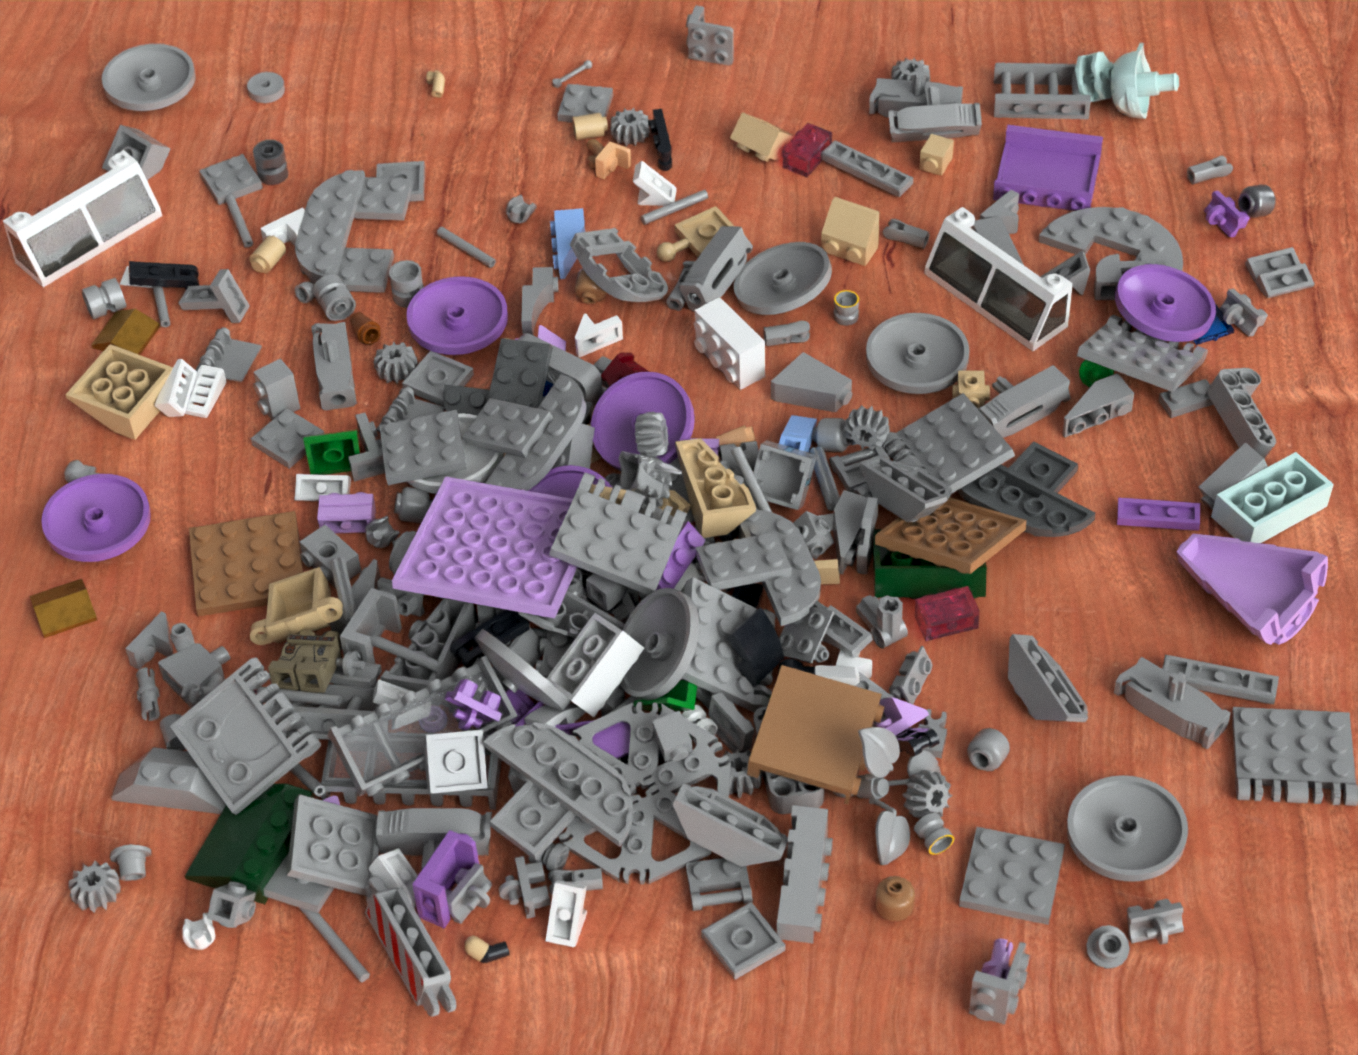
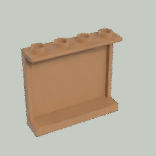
M782 665L748 761L747 775L758 778L760 771L763 770L845 795L844 804L848 805L851 795L857 796L861 784V778L857 777L859 770L865 771L866 769L862 742L858 731L873 727L875 722H881L885 707L880 705L882 694Z

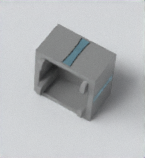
M768 440L760 445L753 474L766 501L795 510L801 509L805 503L817 455Z

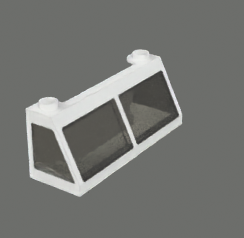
M124 150L109 159L108 164L112 170L34 216L26 212H17L3 220L15 263L42 287L47 286L162 216L161 209L138 161Z
M961 207L944 219L926 263L925 275L1031 351L1036 350L1068 327L1073 283L1058 274H1049L1043 278L1035 274L972 230L970 227L974 225L975 217L971 212Z

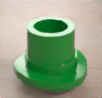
M1086 359L1079 368V377L1089 388L1096 381L1115 374L1114 370Z

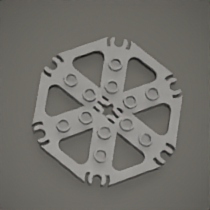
M632 702L573 730V735H569L617 770L630 789L633 802V821L628 836L622 843L621 854L615 859H609L584 842V837L597 830L578 816L566 827V832L558 837L560 843L569 847V851L594 867L601 868L602 872L616 881L620 882L619 877L623 870L625 884H629V876L632 873H638L640 875V884L644 885L646 872L650 873L648 881L651 884L686 867L687 863L696 862L711 854L710 850L700 847L697 843L687 838L674 809L673 802L677 796L675 793L679 792L682 784H689L691 786L710 776H714L718 781L717 792L729 798L731 762L728 764V755L721 758L715 756L717 751L723 749L722 743L718 742L716 736L682 716L689 735L695 738L697 745L686 758L679 761L670 760L658 766L659 745L653 732L652 720L675 711L662 704L661 714L658 715V705L653 703L652 711L644 713L642 711V702H638L636 714H633L634 704ZM619 722L628 723L631 727L628 765L596 746L592 741L593 736ZM636 787L648 788L645 798H641L640 795L634 796ZM654 819L689 840L690 846L664 861L654 860L651 856Z

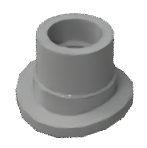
M133 844L123 845L112 850L110 860L117 862V865H119L120 879L133 881L144 878L146 876V857L152 855V850L145 846Z
M1110 925L1101 926L1095 929L1088 937L1086 943L1087 954L1090 960L1097 966L1105 969L1115 968L1123 964L1127 959L1129 942L1120 929Z

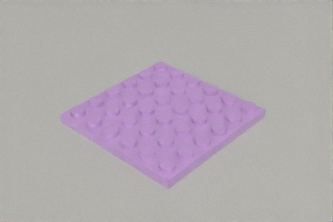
M445 477L392 579L393 589L555 618L577 566L552 557L549 553L573 499Z

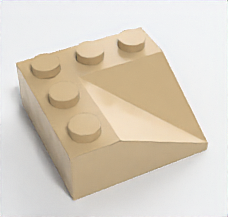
M110 344L67 392L66 398L112 431L136 440L159 413L160 410L154 405L173 367Z

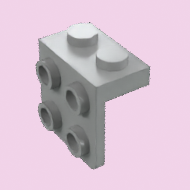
M695 6L692 14H688L686 27L688 28L686 42L688 46V59L732 65L734 61L733 29L727 26L705 23L704 7Z
M1019 943L1007 979L976 970L972 980L969 1014L975 1015L984 1021L991 1020L1004 1025L1008 1015L1015 1014L1019 1001L1017 995L1019 989L1023 990L1028 974L1026 969L1030 955L1025 954L1026 943Z

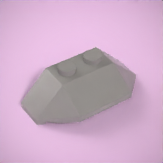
M878 456L860 462L862 474L873 497L878 498V504L906 522H915L922 517L932 514L947 502L952 494L951 487L918 467L903 462L889 461V458L885 456Z
M1012 634L1009 642L1008 679L1013 685L1015 693L1021 697L1028 708L1029 714L1035 720L1086 722L1088 719V707L1060 665L1046 650L1038 646V641L1033 636Z
M155 747L120 773L111 797L112 801L221 814L226 806L187 751Z
M682 784L673 802L674 809L687 838L697 843L700 847L706 848L741 867L781 859L788 843V837L785 834H781L778 828L765 816L713 789L699 786L691 787L689 784Z

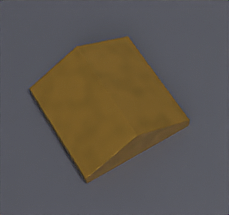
M137 309L116 311L91 346L93 349L104 351L111 344L140 355L160 328V323Z
M82 579L30 596L44 638L97 621Z

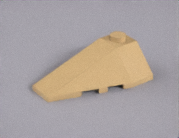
M701 438L675 442L689 502L692 505L693 518L698 532L703 538L728 535L756 512V506L749 489L744 483L740 485L734 478V473L731 469H725L719 462V457Z

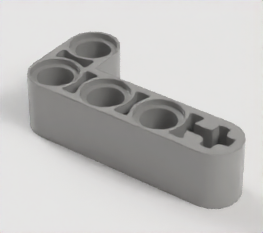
M524 333L517 339L520 341L550 344L528 333ZM551 344L553 350L546 381L555 384L561 374L572 378L584 393V401L591 402L595 406L603 395L602 378L599 370L591 363Z
M1250 368L1223 369L1207 389L1208 396L1238 447L1240 448L1246 442L1265 459L1275 446L1276 438L1251 398V395L1261 383V378L1257 372Z
M767 706L757 709L754 713L755 741ZM763 771L769 804L774 812L779 814L791 813L792 805L813 808L822 806L824 802V788Z

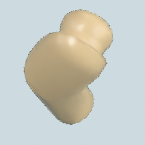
M439 70L434 72L428 71L426 80L429 84L433 83L432 95L434 97H442L445 85L443 74Z

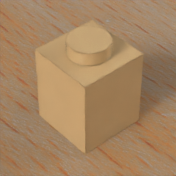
M931 134L920 151V170L942 176L953 158L954 140Z

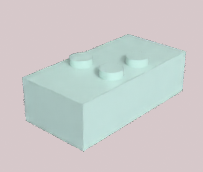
M1295 452L1218 493L1211 517L1234 538L1245 542L1262 543L1327 507L1334 484Z

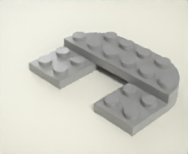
M347 170L331 177L314 189L307 202L295 242V252L300 269L303 274L309 277L310 282L315 284L321 277L335 274L343 280L348 291L385 293L389 270L394 260L393 250L345 247L353 219L404 220L411 197L410 194L414 186L413 180L366 177L364 170Z

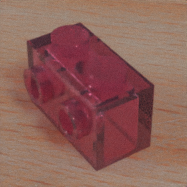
M807 123L801 130L796 132L795 137L789 144L784 145L781 152L783 168L807 178L823 161L821 160V153L832 143V132Z
M968 586L915 599V618L925 641L978 629L980 610Z

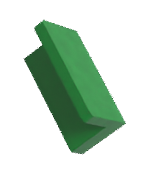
M680 680L665 695L654 700H634L633 704L636 707L638 702H642V709L652 711L653 703H657L658 713L662 711V704L675 712L691 711L695 708L697 685L686 680Z

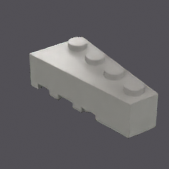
M444 598L426 620L427 625L424 629L416 632L411 638L412 644L408 647L409 649L443 662V669L440 673L397 656L394 659L395 665L390 671L386 670L381 675V680L410 691L418 692L427 688L428 684L435 679L442 681L450 677L456 671L461 660L460 657L457 658L450 652L451 645L474 630L476 623L479 621L473 603ZM438 698L431 700V705L440 706Z
M792 805V830L789 829L787 858H785L783 884L785 886L782 885L777 935L781 940L813 943L815 932L821 931L822 914H818V906H824L826 888H821L822 881H828L829 863H825V858L832 854L833 838H828V809Z

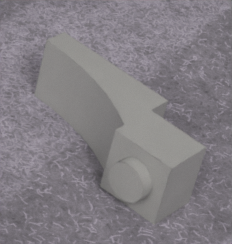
M553 267L533 268L532 285L522 286L521 323L523 334L528 333L534 336L538 317L549 302H554V292H559L558 277L553 275Z
M820 602L813 604V607L835 612L822 641L835 646L854 658L873 640L870 632L832 605L827 608Z

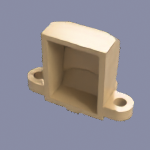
M320 567L269 584L266 619L253 623L250 629V639L253 643L257 645H266L272 642L281 643L287 641L289 634L299 635L301 630H311L313 632L328 627L331 622L341 618L343 604L339 599L331 597L328 581Z

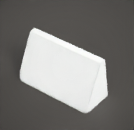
M296 474L295 501H319V495H329L331 493L349 494L351 478L347 475Z
M398 848L378 856L369 866L371 874L374 877L379 876L388 889L403 888L413 908L416 907L412 884L418 875Z

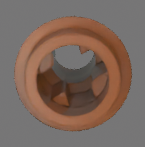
M361 312L352 315L350 322L359 341L369 345L376 343L381 336L379 324Z

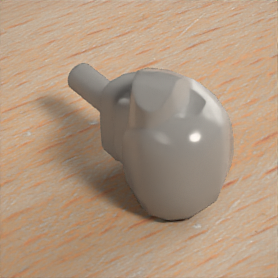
M79 460L70 462L64 472L65 480L68 483L81 477L99 474L96 473V467L83 465Z

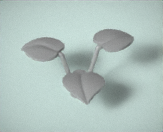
M869 727L858 731L862 742L864 763L870 774L858 776V778H861V784L857 797L869 799L870 804H876L887 810L880 813L876 822V844L880 865H887L901 856L907 849L910 841V829L905 817L896 816V809L879 799L887 795L889 786L906 785L905 783L912 782V774H917L921 770H930L941 773L934 755L926 750H922V753L914 757L911 756L908 761L907 771L909 779L887 781L883 777L893 771L892 764L897 761L900 754L899 743L891 731L880 727Z

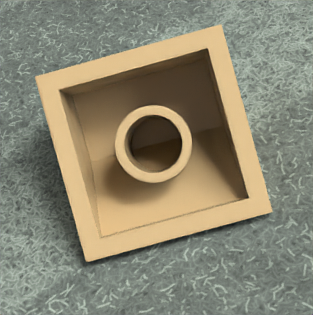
M743 112L730 139L738 142L736 147L747 152L752 149L756 151V157L768 162L769 158L779 161L800 141V138L762 119Z
M834 197L821 233V248L828 254L866 266L878 249L879 211Z

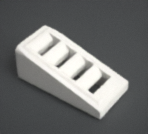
M178 359L162 387L154 406L168 417L184 416L197 371L183 359Z
M207 365L200 366L194 380L185 414L203 418L208 417L227 383L223 369ZM195 403H200V404H204V406H199V405H194V404H195Z

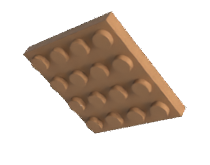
M949 497L947 502L932 514L922 517L915 522H906L900 517L875 535V545L885 547L889 551L908 554L912 558L933 562L937 566L953 568L960 573L971 574L1026 530V520Z
M295 511L189 528L198 617L265 606L268 604L269 584L303 573Z

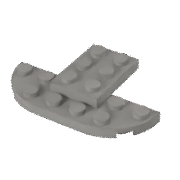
M561 374L538 408L492 398L487 401L462 437L468 445L506 453L485 484L528 491L548 474L581 426L586 414L584 393L572 378Z
M756 509V512L738 526L742 539L696 547V556L708 585L721 590L762 582L780 626L796 622L805 617L813 604L819 600L821 578L799 529L790 520L778 514Z
M533 722V725L515 727V724L506 726L484 740V747L528 779L520 790L490 820V827L534 860L547 849L576 816L580 817L620 847L625 841L633 821V802L626 781L617 770L571 736L554 726Z

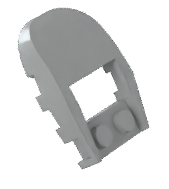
M616 228L575 233L570 243L573 252L585 273L605 292L617 299L629 302H648L662 299L668 291V285L660 273L651 270L652 262L647 257L641 258L634 252L636 247L630 241H623L617 233L619 231ZM615 253L631 274L608 277L606 275L607 269L601 263L597 264L592 256Z

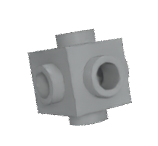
M805 511L793 522L801 532L812 558L817 559L834 543L830 533L831 528L824 518Z
M229 882L227 885L214 889L210 899L207 918L219 922L222 926L236 928L238 925L249 921L254 915L256 892L247 890L246 885L239 882Z

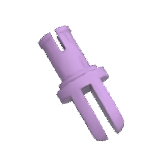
M996 939L993 943L991 959L983 964L982 972L1007 979L1011 968L1009 966V959L1013 944L1011 942L1008 943L1006 939Z

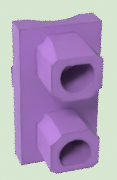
M1213 191L1211 202L1204 210L1207 214L1206 221L1210 225L1217 224L1229 237H1235L1238 230L1245 228L1250 219L1245 212H1240L1235 208V202L1230 197H1224L1219 191Z
M461 679L455 690L447 692L444 700L465 710L462 711L457 708L454 711L453 716L460 719L459 728L463 731H467L471 726L479 729L482 721L477 719L476 716L487 722L491 720L499 722L502 713L497 710L501 696L490 691H484L479 702L472 699L478 685L468 679Z

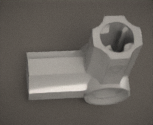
M868 595L856 606V613L871 629L872 637L880 648L883 649L907 637L908 630L902 620L903 603L898 597L887 595L878 599L876 596Z

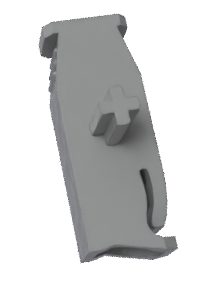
M922 69L912 72V81L877 78L876 86L870 95L869 114H874L878 111L879 114L888 117V110L900 111L907 107L926 106L925 89L931 86L939 88L940 104H962L963 87L926 82V72H922Z
M935 86L925 89L926 106L907 107L900 111L888 110L892 143L928 140L931 134L945 138L979 135L982 126L979 103L940 104L939 88H935Z
M721 226L696 261L683 262L684 269L682 271H687V277L679 289L689 309L693 312L701 306L723 296L744 267L747 253H751L753 245L744 235L742 227Z
M345 322L337 324L316 323L311 329L321 407L326 411L353 407L357 404L346 324Z
M1054 365L1015 386L1000 376L992 384V387L999 395L977 409L1004 438L1048 416L1058 408L1061 401L1065 403L1070 400L1071 397L1068 389L1070 380Z
M1141 657L1136 665L1118 676L1115 682L1114 694L1119 696L1125 693V698L1136 710L1177 735L1201 743L1205 749H1209L1228 726L1231 712L1226 709L1222 710L1207 695L1187 684L1186 679H1184L1185 674L1181 671L1178 674L1174 672L1170 674ZM1131 680L1126 685L1122 686L1123 682Z
M408 808L387 812L379 810L376 826L380 853H386L399 848L404 855L422 856V870L448 831L451 830L458 834L464 833L470 836L476 842L478 856H489L492 812H486V814L481 815L476 811L464 808Z

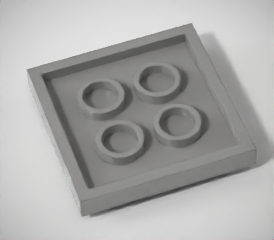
M457 410L379 425L388 485L467 469Z
M299 794L294 803L287 876L367 896L365 886L368 884V879L374 878L369 871V866L379 854L376 837L378 815Z
M977 827L959 907L1049 925L1065 844Z

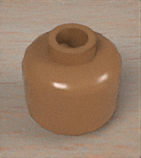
M581 269L578 272L575 285L576 295L587 304H594L597 301L603 300L606 297V292L585 273L584 269Z
M899 876L883 879L876 889V909L879 915L889 921H901L908 918L912 914L915 905V890L912 884L907 879Z

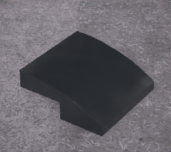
M761 607L754 611L727 637V640L742 658L737 667L753 688L784 659L778 635Z

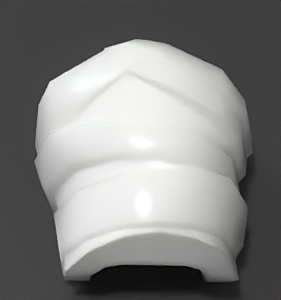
M208 912L203 913V919L195 922L184 919L182 937L189 948L203 950L214 941L216 936L215 929L212 925L213 921L207 918Z

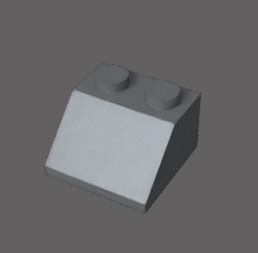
M120 125L102 168L107 171L112 170L108 164L109 159L124 150L138 161L146 180L162 170L171 148L139 129ZM139 174L133 176L135 188L143 184Z

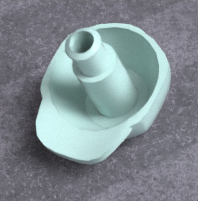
M1139 43L1136 51L1119 57L1112 68V100L1117 110L1128 117L1146 119L1150 96L1159 95L1160 92L1177 91L1179 88V77L1176 72L1159 75L1158 71H1150L1144 54V43Z

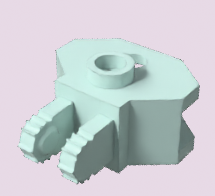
M1103 51L1078 56L1075 67L1079 93L1081 95H1090L1091 102L1110 99L1112 96L1111 72L1114 64L1109 62Z

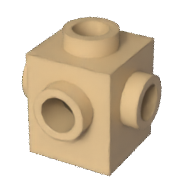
M958 371L957 385H953L952 399L964 393L976 408L984 406L985 401L990 400V385H985L984 371Z

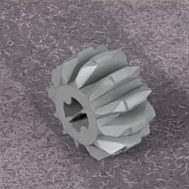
M905 58L904 62L897 61L896 65L893 66L891 79L912 81V72L922 69V72H926V82H930L929 66L924 65L923 60L916 61L915 58L912 60Z
M624 108L623 112L618 111L614 117H611V135L613 139H616L617 144L625 143L626 146L629 144L636 146L637 142L644 143L645 138L649 137V119L647 115H644L643 110L636 112L634 108L632 110Z
M393 342L390 346L384 344L383 349L377 350L376 357H374V368L377 371V375L380 379H385L387 383L394 380L398 384L399 380H405L418 364L412 347H407L404 342L399 345Z
M861 405L858 410L853 409L850 412L848 419L845 421L844 430L846 431V438L852 439V445L859 444L861 449L868 446L873 450L876 446L881 447L885 442L886 437L889 435L890 426L888 425V417L883 416L882 410L876 412L872 406L866 409Z
M646 412L638 415L634 434L639 453L650 458L666 454L667 446L669 445V435L666 419L663 414Z
M737 748L733 754L725 751L724 756H729L728 764L731 762L729 796L737 793L738 797L741 798L744 792L752 795L753 788H760L763 770L760 771L758 778L748 776L750 750L740 753V750Z
M921 770L917 774H912V782L905 783L908 789L907 792L902 794L907 799L904 807L909 810V814L919 819L930 813H938L940 817H943V809L949 808L947 801L953 796L948 792L951 784L945 780V776H942L941 773L930 770Z
M96 860L89 867L83 864L82 871H73V879L69 880L68 887L71 892L72 901L78 904L82 911L90 908L95 913L96 909L100 906L107 910V903L116 902V894L121 892L117 872L111 869L107 862L101 866Z

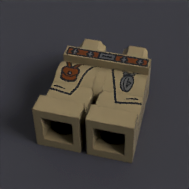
M301 630L299 635L289 634L287 638L288 644L283 646L278 661H272L268 667L272 684L276 683L279 689L298 691L300 688L304 692L325 693L337 668L336 660L337 658H342L339 633L337 631H327L324 636H315V633L311 630ZM286 678H291V682H283ZM317 678L318 684H310L311 680Z

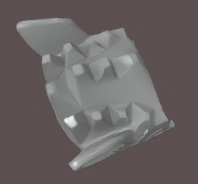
M621 451L618 458L621 466V489H629L645 496L641 509L648 506L650 499L656 500V505L661 507L663 505L662 498L668 499L670 496L669 485H672L670 473L682 475V471L678 468L664 463L656 457L650 458L641 454Z

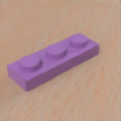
M1118 498L1117 525L1199 531L1200 503Z
M689 521L682 525L656 590L662 588L674 589L695 558L696 547L703 546L706 541Z

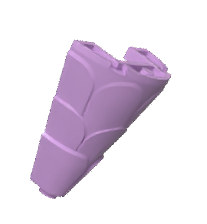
M1192 534L1185 542L1181 543L1176 551L1179 563L1207 593L1213 594L1228 612H1232L1253 635L1270 645L1272 643L1283 644L1301 630L1317 606L1319 599L1315 598L1318 593V587L1325 585L1327 577L1328 558L1326 555L1315 551L1277 547L1272 544L1245 542L1237 538Z

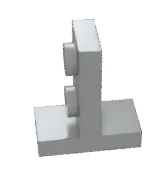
M220 269L211 285L188 286L178 302L182 310L223 308L231 323H240L250 307L229 269Z
M366 413L355 415L359 435L366 452L348 457L354 482L385 473L382 443L380 439L375 440V437L378 436L374 421H368Z

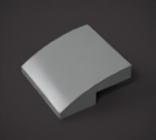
M1293 247L1248 258L1245 262L1252 279L1267 298L1310 288L1315 285L1306 264L1300 263Z

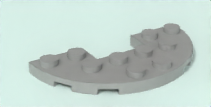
M1094 207L1070 212L1051 222L1039 235L1040 243L1075 255L1080 251H1083L1086 255L1095 242L1136 256L1134 261H1145L1146 264H1158L1183 270V255L1173 235L1149 216L1122 207Z

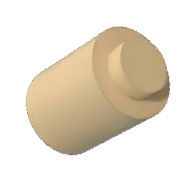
M601 113L572 117L576 140L604 136V131H608L606 116L602 117Z
M267 236L249 258L252 268L260 273H269L286 253V247L277 237Z

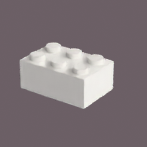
M720 297L695 310V346L700 353H704L710 359L711 364L715 368H719L725 374L726 379L730 383H734L742 390L765 377V341Z
M594 613L546 679L570 701L592 717H595L598 711L603 708L614 689L621 683L622 678L630 667L638 660L644 647L621 629Z

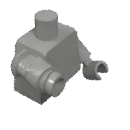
M177 623L172 627L170 635L177 653L158 662L163 680L192 708L225 680L221 665L229 661L231 657L223 646L209 653L201 644L195 643L192 631L186 624Z

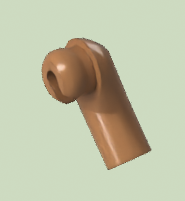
M590 139L587 142V147L593 152V155L589 156L587 160L590 162L588 163L589 166L594 169L596 168L595 158L604 149V146L596 139Z

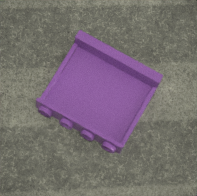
M1008 125L997 180L994 181L993 200L998 201L1012 189L1019 193L1018 203L1073 211L1091 208L1101 158L1103 137Z

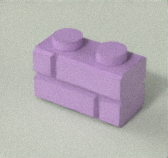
M357 492L345 495L338 493L319 495L317 515L319 528L326 525L334 533H365L366 526L375 520L376 507L373 494Z

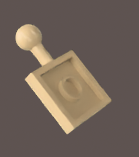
M715 206L675 224V233L682 240L673 244L669 242L661 243L657 248V256L660 260L669 262L675 258L677 252L689 247L699 257L721 226L734 225Z

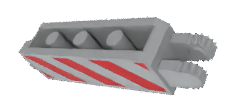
M379 876L368 879V884L365 886L368 904L365 914L417 1006L423 1005L430 1017L439 1014L438 1000L447 1012L455 1011L457 1002L449 987L451 982L450 970L403 888L388 889Z

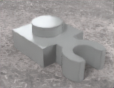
M927 709L929 715L925 717V725L919 724L918 728L933 729L937 733L940 743L932 748L926 747L922 750L932 753L936 758H942L947 737V729L944 728L947 714L942 712L941 718L935 720L931 718V709Z

